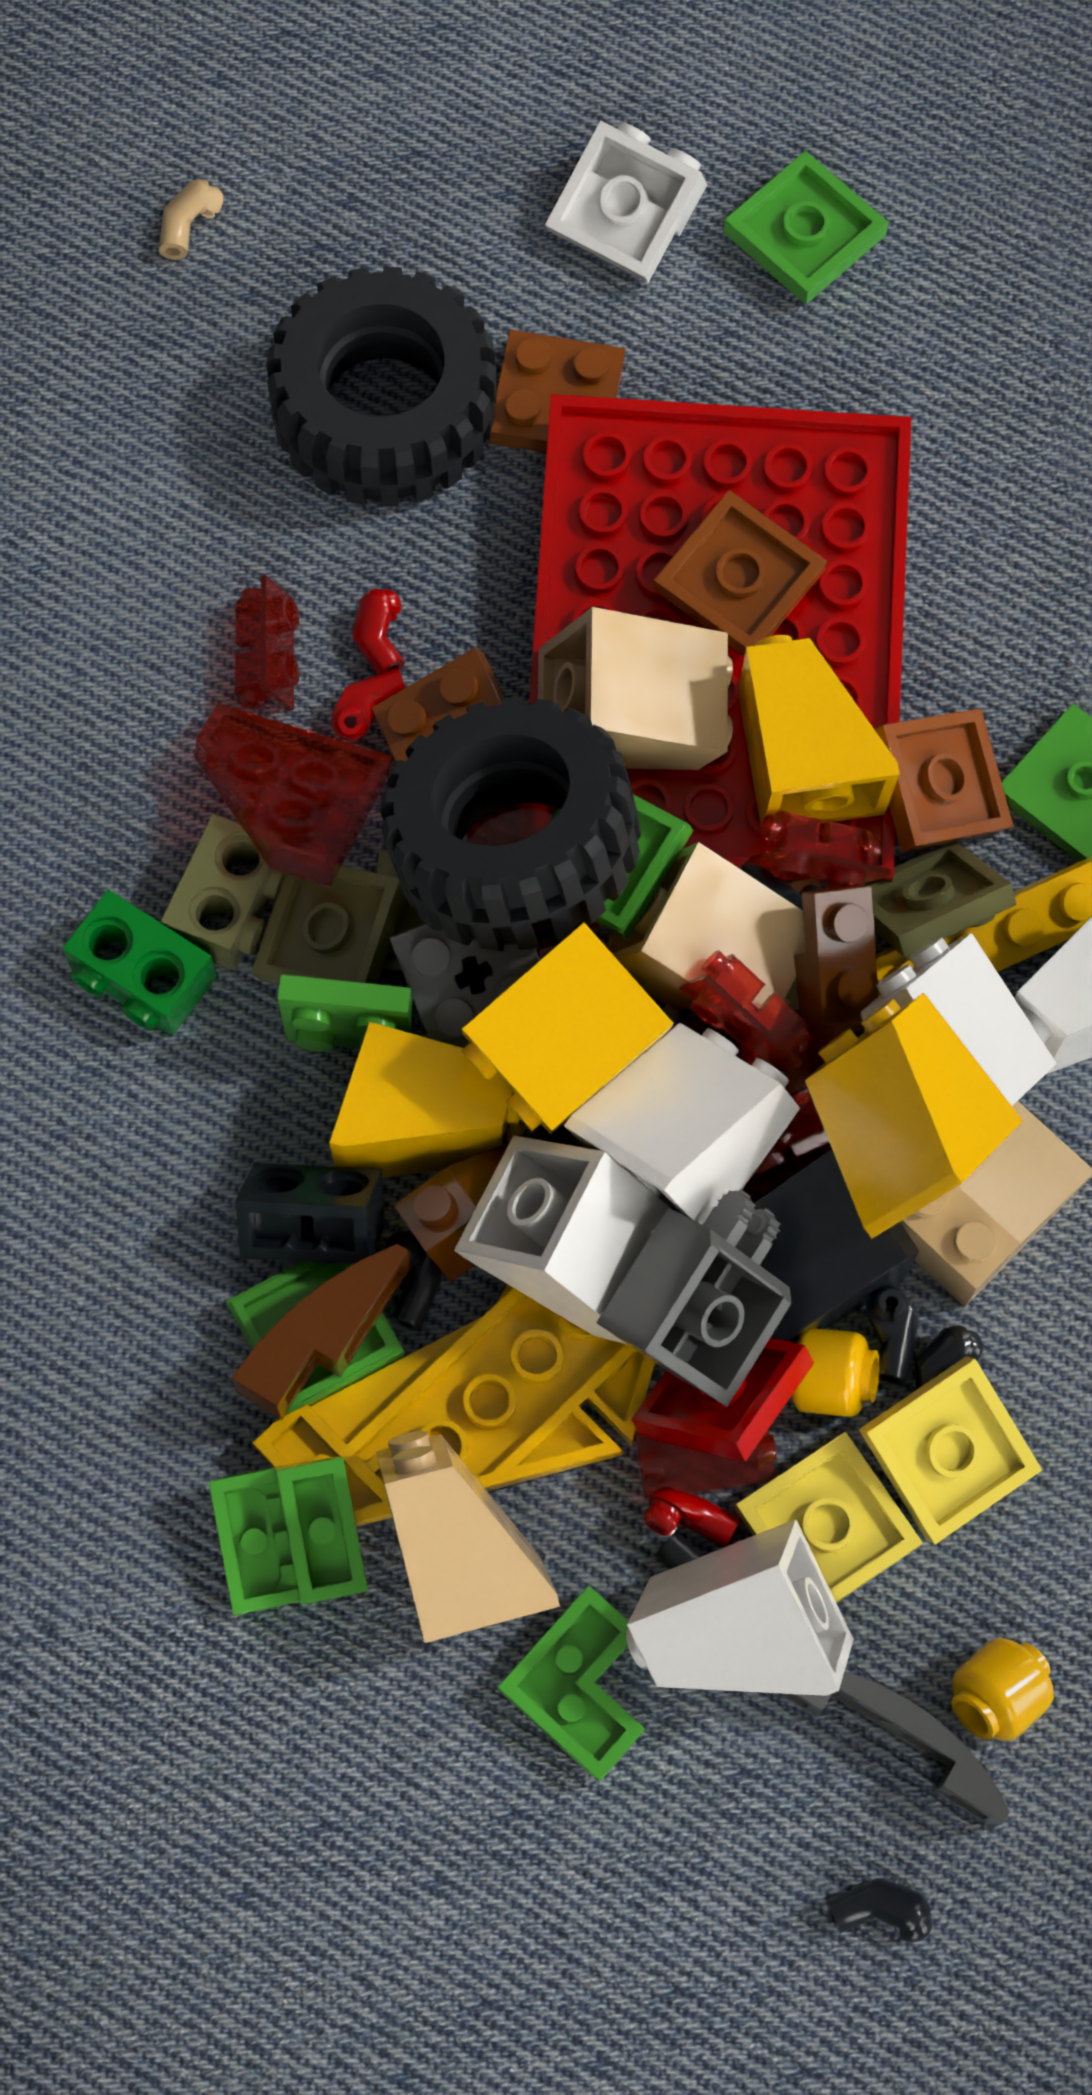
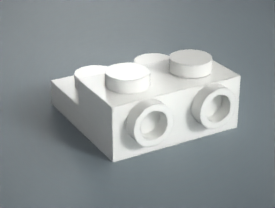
M600 120L545 226L548 231L649 283L674 234L680 237L706 189L707 183L702 172L698 171L701 164L690 155L676 148H670L668 154H665L648 145L651 140L650 137L636 127L620 122L616 129Z

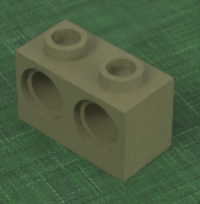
M213 813L163 915L161 923L211 955L214 963L236 971L244 953L252 955L256 951L265 929V920L261 919V916L269 899L276 900L282 880L289 867L286 864L282 840ZM248 859L258 864L253 872L244 876H237L228 872L229 867L239 860ZM215 913H224L233 918L230 924L221 930L213 931L202 927L204 920Z

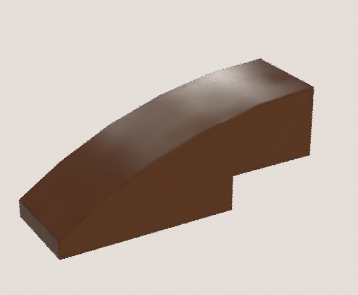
M395 1244L362 1259L321 1284L291 1308L256 1344L231 1379L237 1393L283 1420L317 1365L322 1366L341 1378L410 1270L408 1250Z

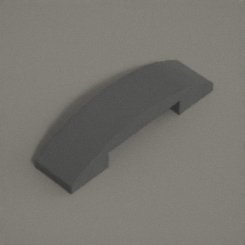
M845 1671L839 1691L827 1696L777 1693L815 1718L822 1712L829 1698L833 1696L945 1766L946 1770L933 1791L992 1829L1002 1825L1010 1813L997 1786L971 1751L932 1715L889 1688Z

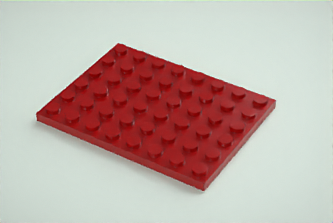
M551 394L529 704L534 705L536 699H538L539 648L591 607L705 628L654 591L653 584L654 579L728 490H730L827 560L826 569L772 636L788 635L792 637V641L810 638L874 729L882 725L900 722L912 417ZM728 645V656L731 658L733 665L732 678L728 686V715L732 720L733 731L727 752L699 770L627 769L632 793L690 824L693 832L683 849L700 842L739 869L747 860L757 857L782 879L799 880L816 874L819 881L862 883L882 880L892 883L894 877L895 827L889 804L885 815L765 832L761 831L738 698V686L744 656ZM522 803L519 841L534 835L547 826L557 807L541 803Z

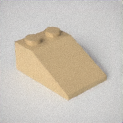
M1019 1101L1012 1107L1023 1122L961 1185L900 1221L919 1250L914 1261L964 1307L1092 1177V1168Z

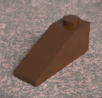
M565 1123L551 1135L546 1129H542L524 1136L525 1138L585 1148L564 1127ZM509 1143L447 1166L394 1205L423 1249L450 1282H453L475 1266V1264L455 1252L454 1249Z

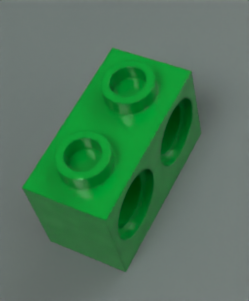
M107 889L62 948L72 970L69 976L77 985L95 997H101L106 992L123 1003L120 1008L121 1011L135 1024L148 1031H152L155 1026H158L172 1036L217 978L211 955L109 889ZM120 942L126 945L125 951L116 959L102 960L96 957L99 949L107 943ZM170 975L178 979L176 986L167 993L154 994L147 990L149 983L158 976Z

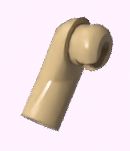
M192 180L164 207L159 242V253L162 256L171 260H180L187 256L191 222L199 213L203 217L213 218L215 213H219L221 210L223 194L219 188L209 186L208 180Z

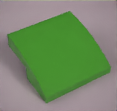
M343 1456L209 1479L233 1616L297 1602L304 1605L368 1591Z

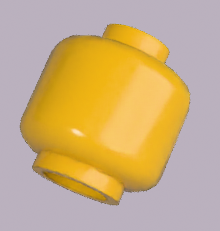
M814 1328L799 1336L796 1343L806 1346L814 1362L792 1394L795 1407L799 1411L812 1414L853 1417L859 1414L865 1402L873 1403L875 1401L879 1384V1354L877 1350H869L868 1343L862 1334L851 1331Z
M995 1638L986 1642L956 1670L952 1678L954 1697L951 1703L956 1717L969 1732L980 1739H996L1006 1742L1017 1739L1048 1710L1054 1699L1053 1684L1049 1677L1050 1666L1048 1661L1037 1648L1028 1643L1018 1644L1006 1638Z

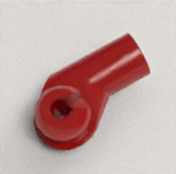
M374 588L366 592L358 602L352 639L378 675L396 668L401 670L405 661L386 636L389 623L396 620V613L401 612V600L390 589L380 590Z
M399 668L345 687L331 718L332 728L337 736L343 740L355 741L366 735L375 719L372 707L406 688Z

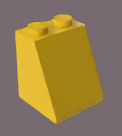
M774 635L757 641L755 646L746 647L738 686V698L761 831L765 832L885 815L900 775L898 762L811 639L792 641V637L788 635Z
M582 923L462 1028L463 1036L468 1040L469 1044L461 1052L487 1081L496 1073L514 1093L506 1100V1103L531 1131L542 1124L551 1135L573 1113L670 1031L674 1023L585 923Z
M924 992L902 1007L898 1005L894 998L886 1002L861 1022L867 1031L859 1037H856L851 1029L840 1034L818 1052L825 1063L805 1080L863 1228L871 1238L876 1237L961 1185L1023 1122Z
M369 1022L329 1144L334 1167L382 1169V1178L443 1170L447 1166L509 1143L513 1136L522 1137L526 1125L506 1103V1100L514 1094L513 1091L497 1073L487 1081L461 1052L464 1048Z

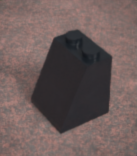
M832 1149L754 1203L756 1205L754 1209L764 1210L767 1208L781 1224L778 1228L780 1232L777 1233V1238L773 1239V1245L760 1266L790 1287L791 1305L770 1337L773 1339L796 1343L800 1335L811 1329H826L865 1306L868 1297L874 1295L880 1288L885 1286L897 1287L902 1284L919 1253L918 1248L901 1222L874 1238L869 1236L863 1228Z

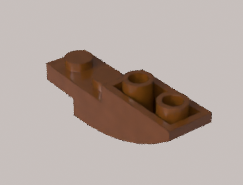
M855 885L802 892L806 953L795 954L794 964L801 1024L812 1074L825 1063L818 1052L848 1029H851L856 1037L865 1033L864 1026L861 1024V1011L878 998L871 886Z

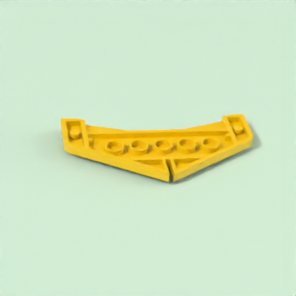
M507 1284L497 1303L482 1317L312 1406L306 1404L285 1415L283 1420L277 1419L253 1442V1446L272 1467L343 1456L356 1527L392 1518L376 1451L389 1448L388 1441L404 1433L427 1431L428 1437L441 1434L487 1492L622 1456L623 1450L581 1408L588 1402L631 1446L636 1432V1427L631 1418L645 1401L656 1363L628 1344L591 1335Z

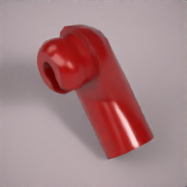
M663 1487L655 1491L649 1497L650 1507L644 1512V1521L647 1527L660 1535L669 1536L674 1534L679 1523L723 1548L729 1545L741 1521L740 1517L705 1498L669 1487Z

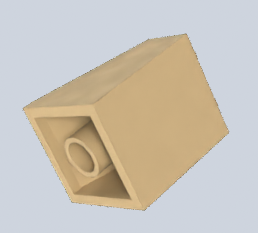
M591 607L539 648L538 699L558 703L562 713H565L568 708H572L591 718L592 726L595 724L603 728L614 740L616 751L622 754L626 769L699 770L725 754L732 737L733 725L731 717L728 715V686L732 678L733 665L731 658L728 656V633Z
M697 842L682 849L628 940L613 932L606 944V948L653 1000L664 1005L667 1003L680 1012L685 1008L691 1009L704 1016L711 1022L714 1028L739 1040H744L772 1032L782 1022L789 1009L790 1001L785 997L796 978L794 955L806 953L803 910L700 842Z
M427 1431L404 1433L388 1441L389 1448L376 1451L404 1567L425 1643L560 1607L557 1593L539 1554L441 1434L428 1437Z

